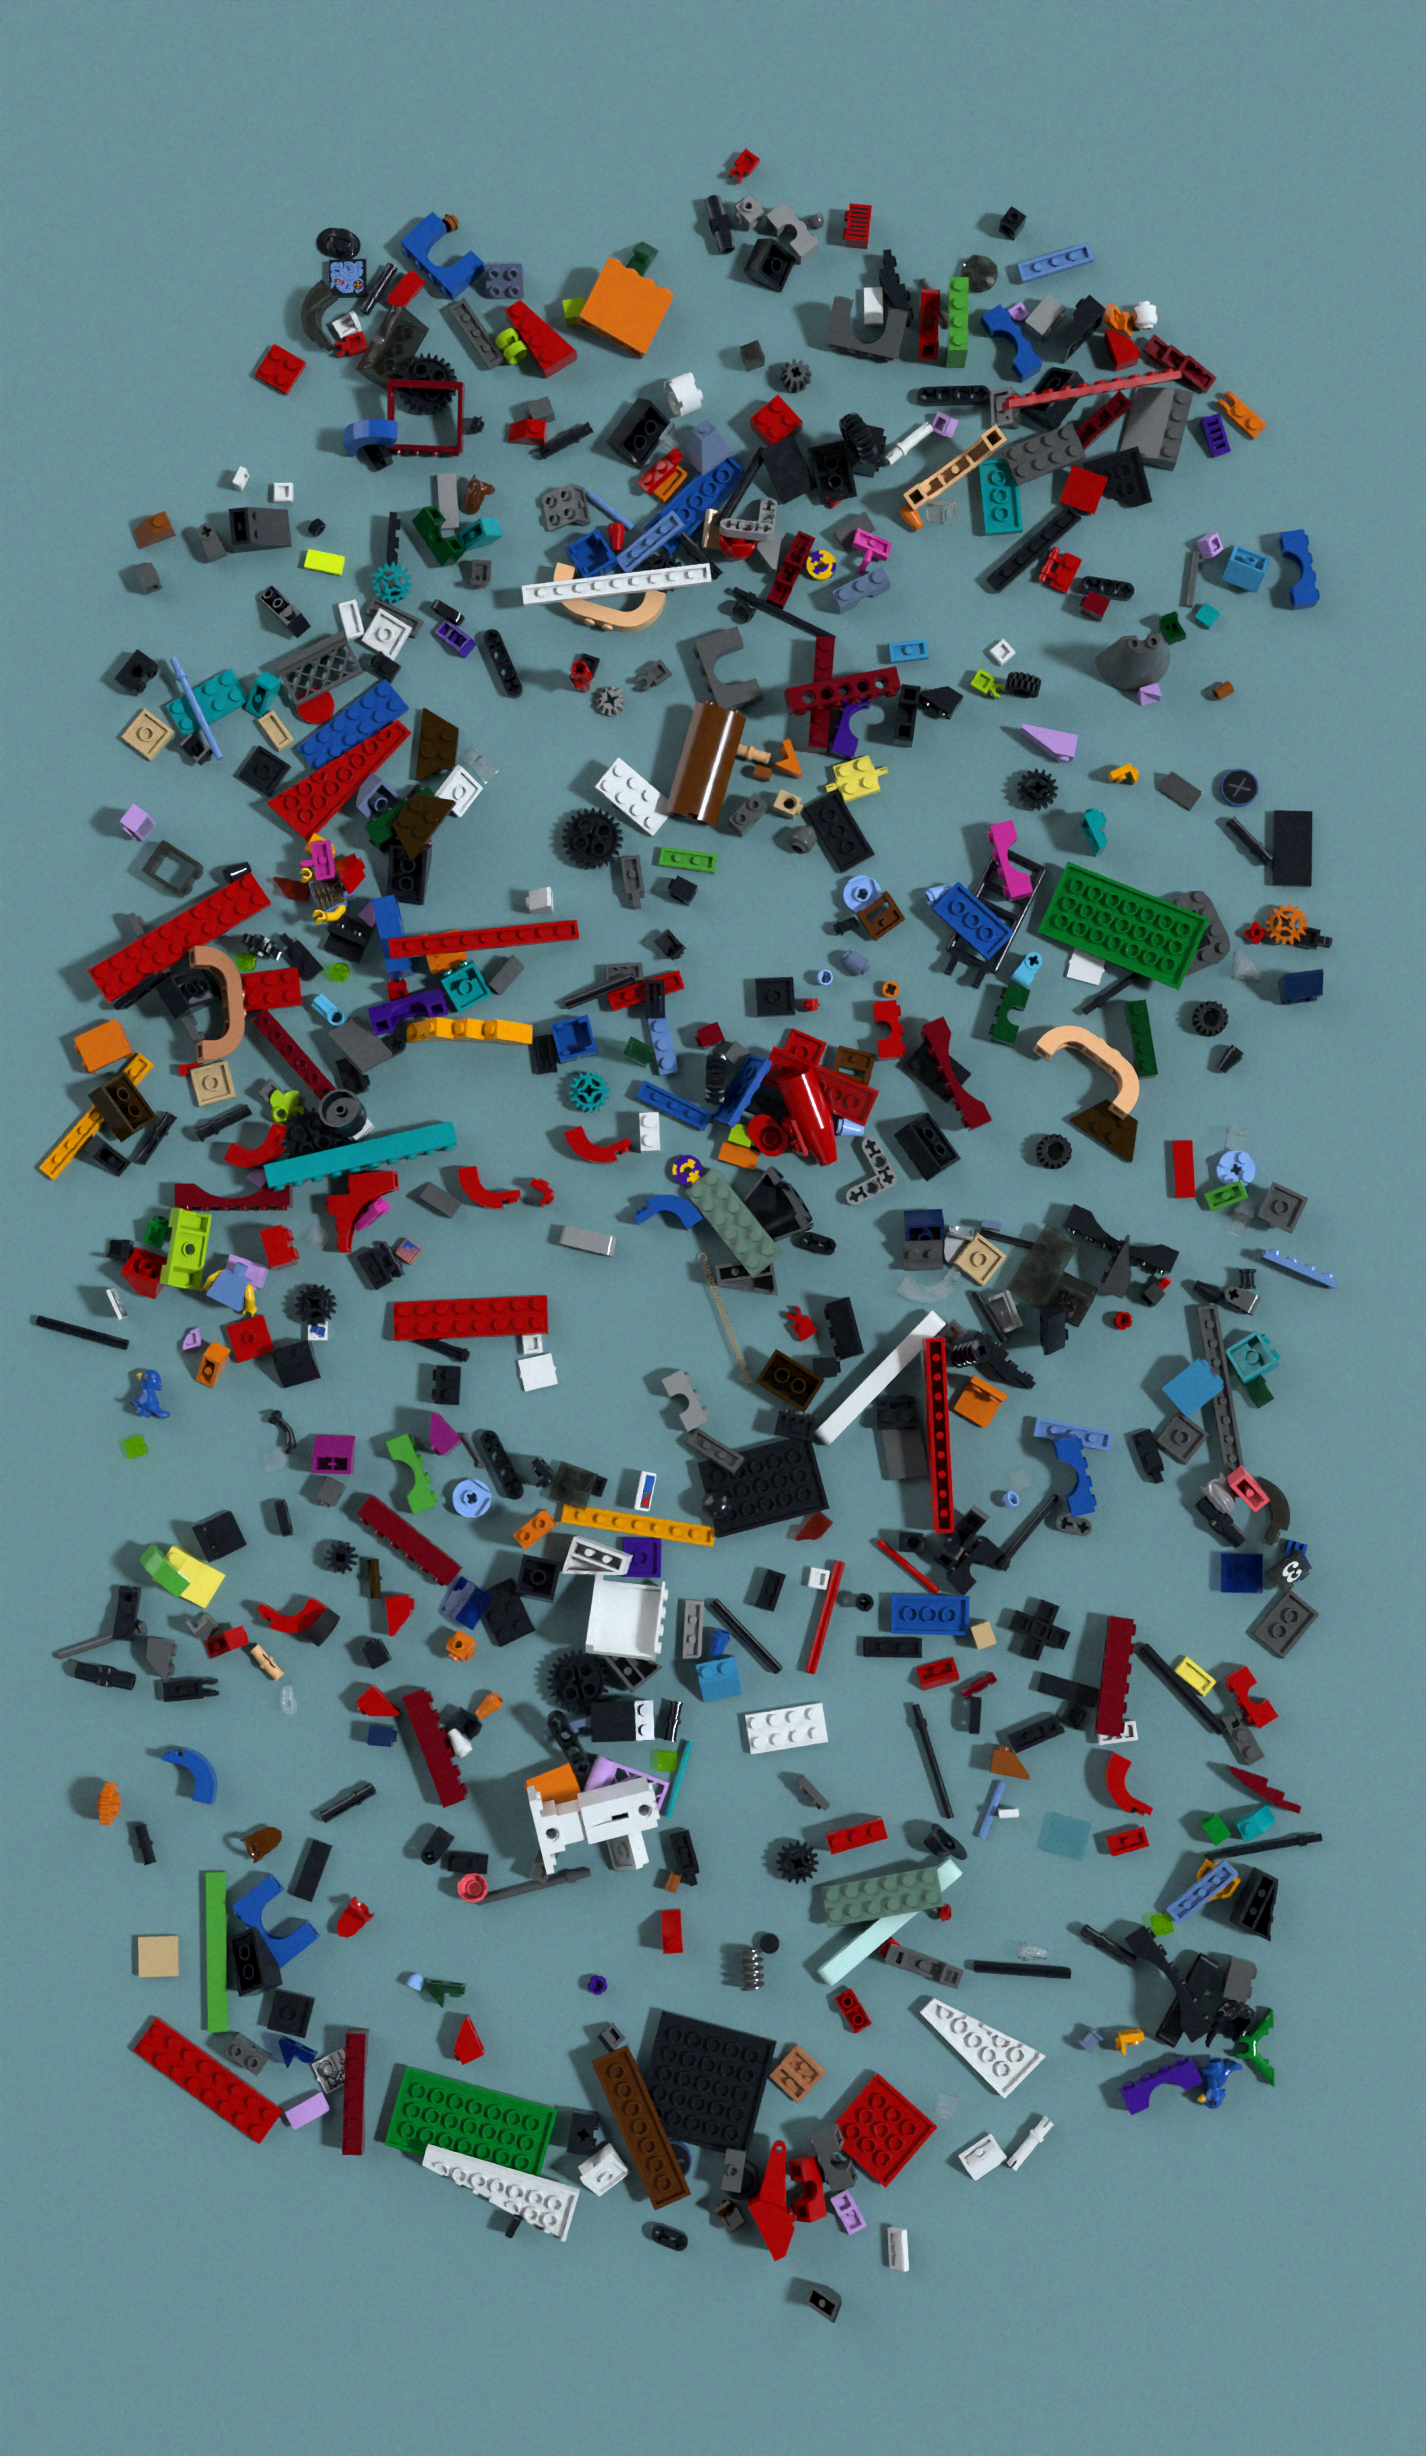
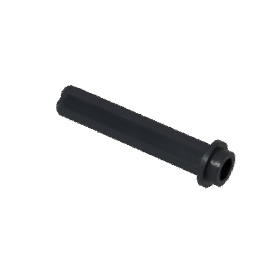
M437 1339L412 1341L460 1359L461 1363L463 1361L467 1362L470 1356V1351H467V1348L463 1350Z

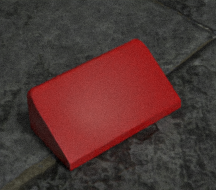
M953 1657L916 1668L923 1691L960 1680Z

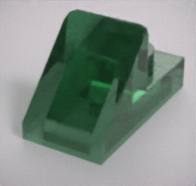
M642 241L633 248V256L626 268H632L638 272V275L644 277L659 251Z
M1239 1374L1236 1376L1256 1409L1274 1399L1265 1384L1267 1381L1262 1375L1257 1376L1246 1384Z
M428 1979L425 1987L440 2007L443 2008L445 2006L446 1993H449L450 1997H461L466 1992L467 1984Z

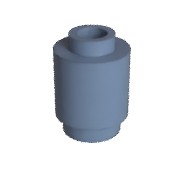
M850 949L841 959V962L844 964L843 966L857 976L865 975L870 968L868 965L869 960Z

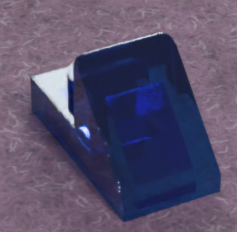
M284 2035L278 2042L287 2069L290 2067L295 2055L304 2063H313L318 2054V2051Z

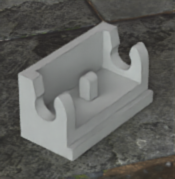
M1009 1290L988 1298L994 1317L1003 1333L1023 1326Z

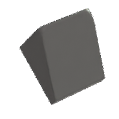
M734 1041L725 1056L729 1062L740 1069L750 1052L737 1041Z

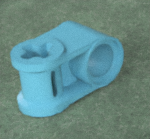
M1036 952L1029 953L1021 965L1018 966L1010 980L1020 987L1027 989L1042 964L1041 956ZM1032 958H1035V959H1036V961H1035L1036 964H1034L1033 966H1031V965L1029 964V963H1030V960H1031Z

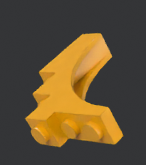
M433 1017L427 1018L425 1021L408 1023L406 1043L472 1041L523 1046L532 1044L533 1025L499 1019L482 1021L470 1018L452 1020Z

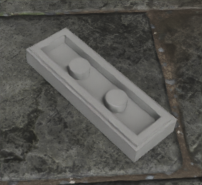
M456 473L437 474L439 510L446 520L441 527V531L460 529Z
M685 1600L682 1659L701 1660L704 1601Z

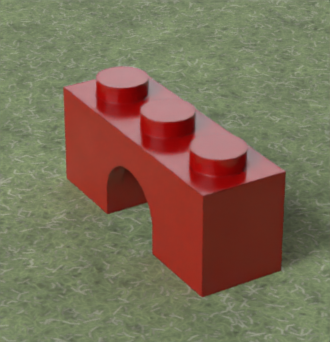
M896 1000L873 1002L874 1024H886L891 1031V1035L888 1038L877 1040L879 1061L902 1059L906 1050L905 1043L901 1042L900 1035H903L902 1023L899 1024L898 1016H901L900 1005L896 1004Z
M1242 1665L1224 1677L1226 1680L1224 1683L1225 1687L1230 1693L1233 1692L1237 1698L1235 1702L1240 1710L1244 1709L1247 1713L1245 1718L1251 1727L1255 1726L1260 1729L1279 1717L1268 1699L1264 1698L1257 1703H1252L1249 1700L1248 1691L1257 1681L1247 1666Z
M882 1817L864 1821L862 1824L854 1827H843L825 1833L831 1855L888 1838Z
M804 2154L788 2160L791 2181H798L803 2184L802 2196L794 2201L796 2221L812 2223L826 2217L827 2212L818 2155Z

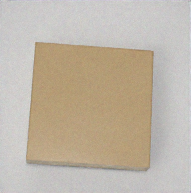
M144 708L121 738L152 761L175 732Z
M227 1060L189 1070L199 1107L237 1097Z
M976 1232L973 1240L968 1242L953 1263L981 1286H984L1007 1256Z
M179 1935L138 1937L139 1977L179 1976Z

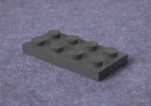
M1072 423L1002 451L1016 487L1086 459V454Z

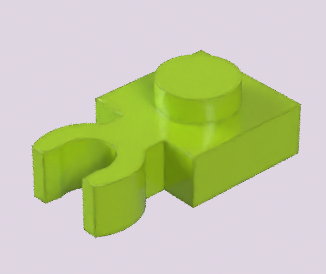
M979 669L970 684V687L985 696L988 691L991 692L993 698L998 700L1000 695L996 693V690H1005L1003 684H995L996 678L982 669Z

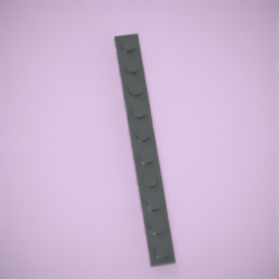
M1217 1304L1197 1307L1205 1360L1210 1364L1211 1372L1214 1375L1217 1373L1224 1381L1222 1384L1224 1386L1223 1390L1212 1398L1224 1474L1227 1477L1239 1466L1242 1465L1244 1467L1218 1308ZM1231 1488V1491H1232L1234 1497H1235V1498L1240 1497V1496Z

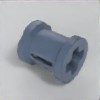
M1090 2026L1085 2036L1077 2041L1086 2051L1091 2053L1092 2048L1099 2040L1102 2041L1103 2037Z

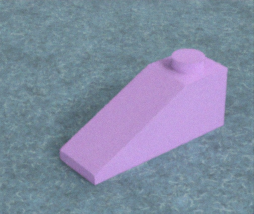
M1022 724L1020 733L1052 758L1062 763L1072 762L1078 735Z

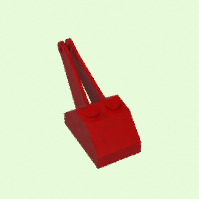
M776 2140L772 2145L760 2191L755 2192L753 2196L748 2198V2207L774 2261L786 2256L795 2229L794 2222L796 2221V2214L792 2205L788 2206L786 2203V2144L782 2140Z

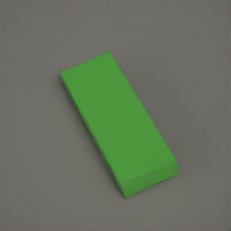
M661 846L658 866L715 874L717 854Z

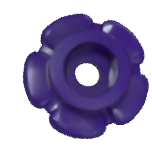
M592 1976L588 1983V1989L593 1994L600 1995L607 1989L606 1979L603 1976Z

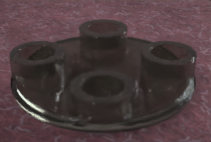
M972 255L963 264L961 277H969L970 291L976 293L985 292L991 289L997 281V265L988 257Z

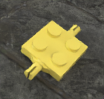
M869 755L833 766V772L836 777L835 783L825 785L826 792L838 790L843 797L844 803L881 791L878 776L888 774V769L886 766L875 769Z

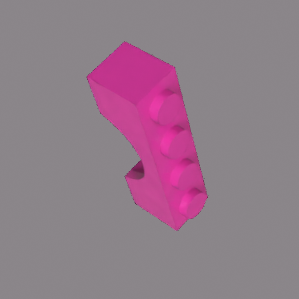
M1013 820L990 825L987 839L994 848L992 856L999 865L997 873L999 879H1003L1004 886H1002L1004 896L1008 897L1009 902L1030 897L1033 889L1029 875L1015 870L1008 861V849L1017 840Z

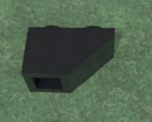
M949 686L922 691L919 695V700L924 707L934 709L941 718L951 719L964 696Z

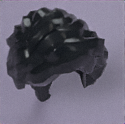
M1236 2000L1226 2001L1217 2009L1213 2024L1211 2025L1212 2030L1206 2036V2047H1210L1216 2033L1232 2037L1233 2042L1239 2041L1249 2032L1257 2013L1248 2004L1246 2005L1243 2002Z

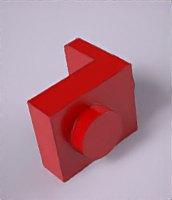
M533 1178L530 1185L545 1195L540 1202V1206L543 1208L546 1205L549 1206L555 1198L553 1196L554 1191L548 1187L549 1183L544 1179L539 1178L537 1180Z

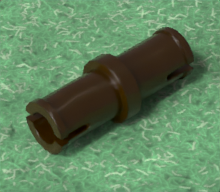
M368 1559L367 1581H369V1598H382L380 1583L382 1576H380L379 1559Z

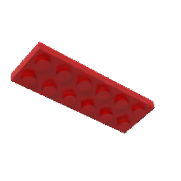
M773 1046L768 1058L772 1061L769 1072L763 1077L762 1083L779 1089L777 1080L782 1076L802 1068L813 1067L829 1111L865 1126L879 1090L780 1047Z

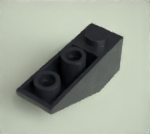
M270 586L258 597L296 638H299L311 627L303 614L273 586Z
M1126 1235L1124 1240L1121 1239L1116 1248L1118 1253L1116 1256L1112 1255L1108 1264L1110 1269L1108 1272L1104 1271L1100 1282H1102L1101 1290L1121 1299L1125 1295L1132 1277L1130 1235Z

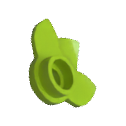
M275 1090L270 1098V1103L273 1107L271 1117L276 1123H284L287 1120L292 1121L290 1115L297 1117V1110L304 1114V1107L298 1105L299 1092L297 1090L288 1091L284 1095L279 1090ZM282 1110L284 1115L278 1117L277 1111Z

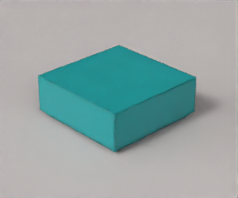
M1205 602L1194 619L1207 629H1210L1221 613Z

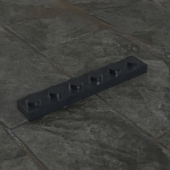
M1069 504L996 569L986 581L998 594L1001 593L1079 523L1082 517Z

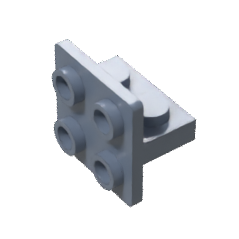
M521 262L485 263L488 299L524 298V267Z

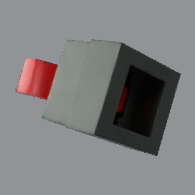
M1166 1276L1157 1285L1155 1283L1151 1284L1139 1296L1152 1308L1166 1295L1163 1290L1172 1280Z

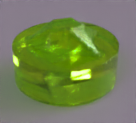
M242 953L237 958V966L243 972L253 971L257 965V960L251 953Z
M338 962L331 967L330 975L334 981L343 982L350 976V969L347 964Z

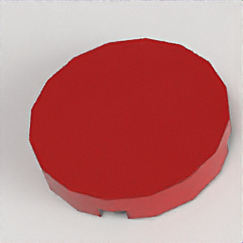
M311 687V689L319 690L321 687ZM306 690L299 695L298 700L305 697ZM326 692L298 706L297 710L305 722L316 725L323 724L332 717L335 702L331 694Z

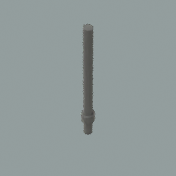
M590 1868L577 1872L573 1870L566 1872V1875L548 1879L546 1885L541 1882H535L486 1895L483 1900L477 1902V1905L495 1902L567 1882L571 1884L577 1882L578 1879L591 1876Z

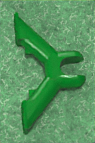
M1269 2008V2011L1248 2035L1236 2041L1246 2042L1247 2049L1242 2052H1233V2056L1237 2059H1249L1269 2084L1274 2087L1275 2069L1269 2065V2059H1264L1257 2050L1259 2040L1264 2035H1268L1270 2028H1274V2010Z

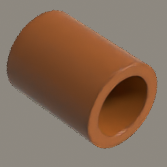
M1226 681L1212 691L1215 698L1220 701L1232 694L1234 688L1229 681Z
M756 764L753 778L769 782L773 769Z
M669 1871L663 1889L676 1893L682 1876Z

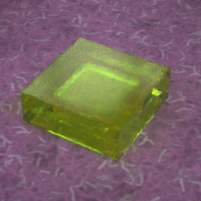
M143 1435L123 1441L130 1460L149 1453Z
M658 1750L657 1771L676 1772L677 1751Z
M1168 1912L1150 1916L1152 1929L1156 1937L1174 1932Z

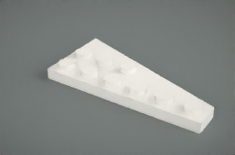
M934 1997L920 2011L933 2027L1004 2099L1046 2057L1045 2054Z

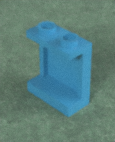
M1199 1357L1162 1387L1163 1391L1186 1418L1224 1388L1222 1385L1224 1383L1223 1379L1217 1373L1214 1375L1210 1370V1364L1205 1359L1201 1360Z

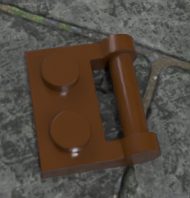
M887 891L882 893L879 899L865 909L855 913L874 941L905 920ZM887 902L889 906L868 921L867 916Z
M839 1045L833 1071L869 1085L876 1054ZM841 1066L865 1072V1078L839 1072V1068Z

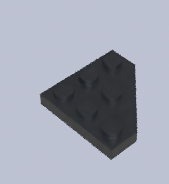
M1138 446L1083 463L1085 470L1108 478L1104 491L1132 507L1153 502Z

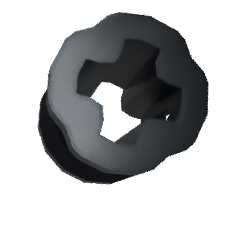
M741 598L735 604L732 613L738 614L745 619L746 623H749L757 609L745 604Z
M1239 1269V1273H1241V1285H1239V1288L1256 1289V1285H1254L1256 1269Z
M863 1593L856 1598V1606L859 1610L866 1612L872 1609L874 1601L870 1595ZM863 1597L870 1601L866 1608L859 1604V1601H863Z

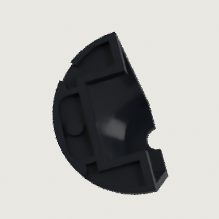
M770 1166L742 1202L773 1241L777 1242L808 1231L814 1227V1224H810L813 1218L794 1187L782 1179L784 1176L776 1168Z

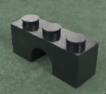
M902 684L893 745L912 747L921 686Z
M985 1536L983 1539L979 1537L972 1544L974 1548L970 1553L966 1551L959 1558L961 1562L957 1567L953 1565L946 1572L948 1575L946 1580L963 1596L977 1582L970 1574L971 1564L981 1560L991 1567L1003 1554Z

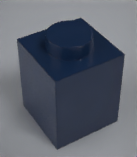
M371 1724L369 1725L368 1745L391 1747L393 1742H397L398 1731L394 1730V1725Z

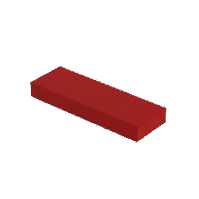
M1192 1140L1172 1141L1175 1199L1195 1198Z

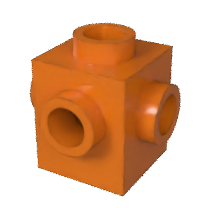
M459 1629L455 1636H451L448 1639L445 1649L449 1653L448 1657L453 1661L458 1662L460 1660L465 1663L466 1660H470L474 1655L477 1642Z

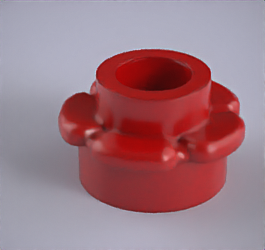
M818 998L804 1000L802 1009H806V1012L818 1010L817 1007L820 1006Z
M1123 1311L1116 1313V1317L1113 1319L1114 1325L1119 1330L1130 1328L1132 1325L1131 1315L1128 1312L1123 1313Z
M944 1903V1907L937 1908V1916L942 1918V1922L951 1920L950 1904Z

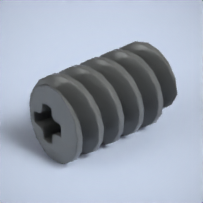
M754 1947L738 1949V1951L744 1952L743 1955L738 1956V1959L744 1960L743 1963L739 1964V1967L745 1968L744 1971L739 1972V1975L745 1976L744 1979L740 1980V1983L746 1984L740 1990H759L765 1986V1982L760 1981L765 1977L763 1973H760L764 1970V1966L759 1965L764 1961L762 1957H759L763 1954V1950Z

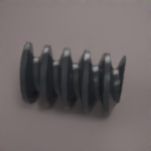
M982 1339L967 1341L953 1346L951 1361L956 1368L982 1364L990 1360L991 1351Z

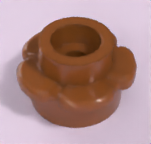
M445 214V218L442 221L446 225V230L448 232L457 230L458 219L454 215Z

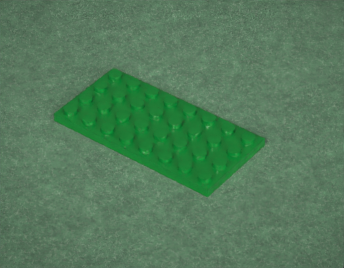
M1067 862L1037 932L1179 990L1210 919Z
M406 2066L384 2145L425 2156L426 2148L430 2144L540 2177L558 2108Z

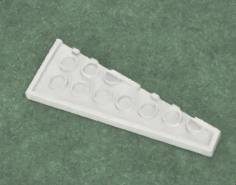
M428 2144L422 2163L423 2166L441 2176L445 2175L454 2179L456 2184L460 2186L463 2184L472 2189V2193L476 2195L481 2194L489 2198V2202L513 2215L514 2213L520 2215L527 2220V2223L531 2225L534 2223L544 2228V2232L548 2234L551 2232L560 2237V2241H566L580 2189Z

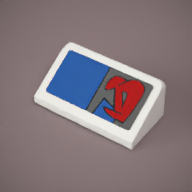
M641 1472L634 1505L636 1510L649 1511L656 1480L655 1473Z

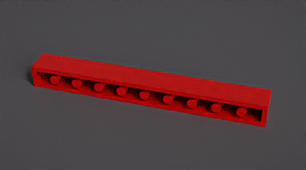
M945 1337L922 1338L931 1527L934 1533H953L955 1530Z

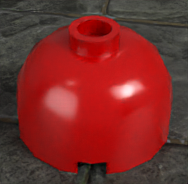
M719 533L720 550L724 556L733 561L744 560L750 557L755 550L756 540L725 537Z

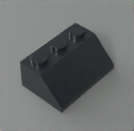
M1052 367L1034 392L1037 395L1043 394L1042 391L1054 389V392L1060 391L1061 387L1071 386V389L1077 388V385L1085 382L1077 371ZM1079 398L1022 407L1020 411L1041 427L1055 430L1061 425V422L1072 410Z
M637 398L606 443L617 455L636 468L641 469L670 430L672 424L651 400Z
M929 1112L908 1123L894 1134L898 1143L926 1182L961 1159Z
M850 1297L827 1303L823 1311L825 1319L830 1320L831 1327L828 1328L830 1338L835 1339L836 1346H833L835 1357H839L841 1361L863 1355L864 1350Z

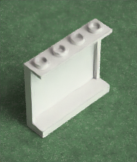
M596 1574L586 1639V1653L656 1661V1655L661 1654L662 1642H658L659 1636H663L664 1630L661 1618L665 1619L666 1607H663V1601L668 1599V1589H665V1582H662V1587L607 1581L603 1580L604 1575Z

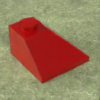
M136 1247L122 1268L121 1274L137 1294L155 1300L163 1288V1284H159L162 1265H167V1258Z

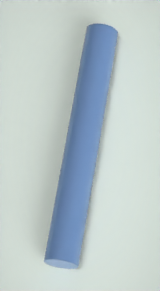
M592 491L587 494V498L616 521L623 523L626 529L632 531L635 526Z
M1002 1781L998 1782L978 1836L981 1838H986L1006 1783Z

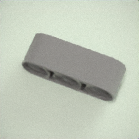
M563 1225L559 1244L613 1257L617 1238Z

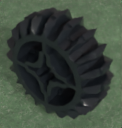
M855 412L843 416L839 420V427L850 453L861 464L872 461L877 456V449L866 423Z
M714 1052L707 1055L705 1101L707 1103L722 1104L724 1102L725 1054Z

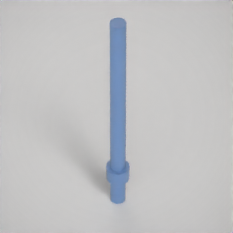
M173 657L170 659V662L175 671L174 675L177 681L181 683L216 760H221L223 755L187 681L188 676L185 670L181 668L177 657Z

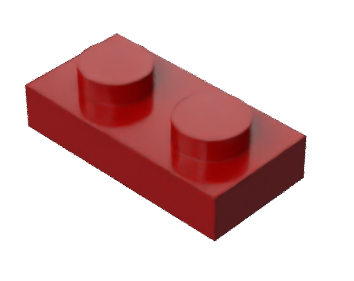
M1144 1826L1105 1837L1112 1857L1149 1846Z

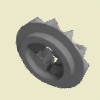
M614 686L604 687L598 692L596 697L598 710L606 716L620 714L626 705L625 694L620 688ZM608 694L611 698L616 699L614 700V707L610 703H605L608 701Z

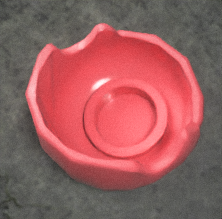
M477 1873L466 1874L457 1884L458 1894L467 1903L480 1902L488 1892L487 1881Z

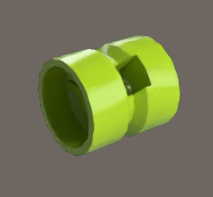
M515 328L506 329L495 339V343L501 352H504L503 355L511 365L522 361L529 354V349L520 340L521 337Z

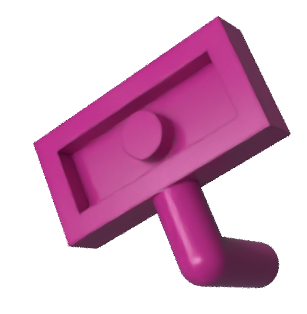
M858 528L851 547L865 552V555L857 568V573H864L872 556L886 561L892 543Z
M325 840L310 843L313 859L301 861L299 863L300 867L311 870L314 866L316 881L318 882L336 879L331 841Z
M381 1197L377 1199L375 1203L368 1207L369 1211L361 1214L358 1217L359 1221L353 1225L357 1232L369 1227L380 1216L388 1213L390 1205L387 1201H383Z

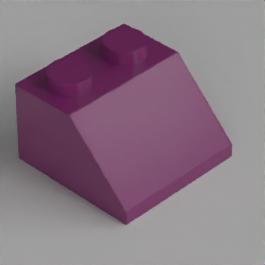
M434 1411L431 1413L430 1443L432 1446L430 1448L436 1455L447 1456L463 1440L438 1412Z

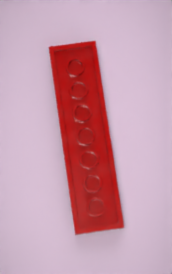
M547 1295L393 1303L395 1342L549 1334Z
M159 2017L154 2020L133 2050L258 2144L262 2142L284 2111Z

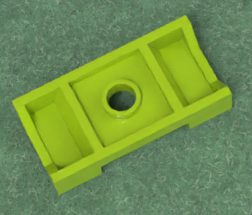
M171 1208L168 1227H172L167 1265H162L159 1284L200 1290L212 1219L211 1214ZM189 1244L191 1251L189 1254H186L185 1247Z

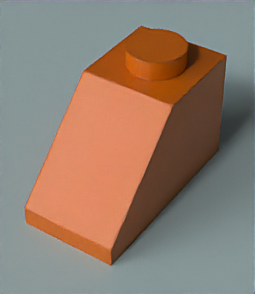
M213 1341L202 1356L195 1380L213 1388L227 1363L231 1350Z

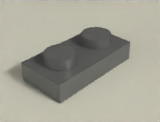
M803 1774L798 1779L800 1783L798 1788L805 1795L807 1793L813 1798L811 1802L818 1810L822 1808L825 1811L830 1807V1803Z

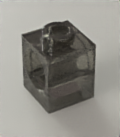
M758 340L740 346V356L747 372L765 365V356Z

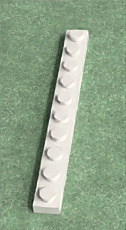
M706 563L522 586L524 606L706 585L712 584L710 565Z

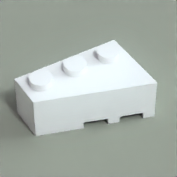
M580 1535L573 1537L561 1574L624 1575L627 1574L633 1555Z

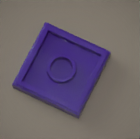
M623 1538V1552L633 1556L627 1574L622 1575V1577L661 1578L662 1539Z

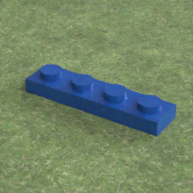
M645 1080L636 1095L637 1099L702 1131H705L713 1115Z

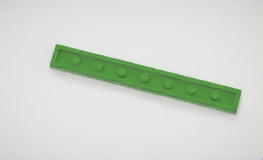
M226 1871L206 1872L208 2033L228 2032Z

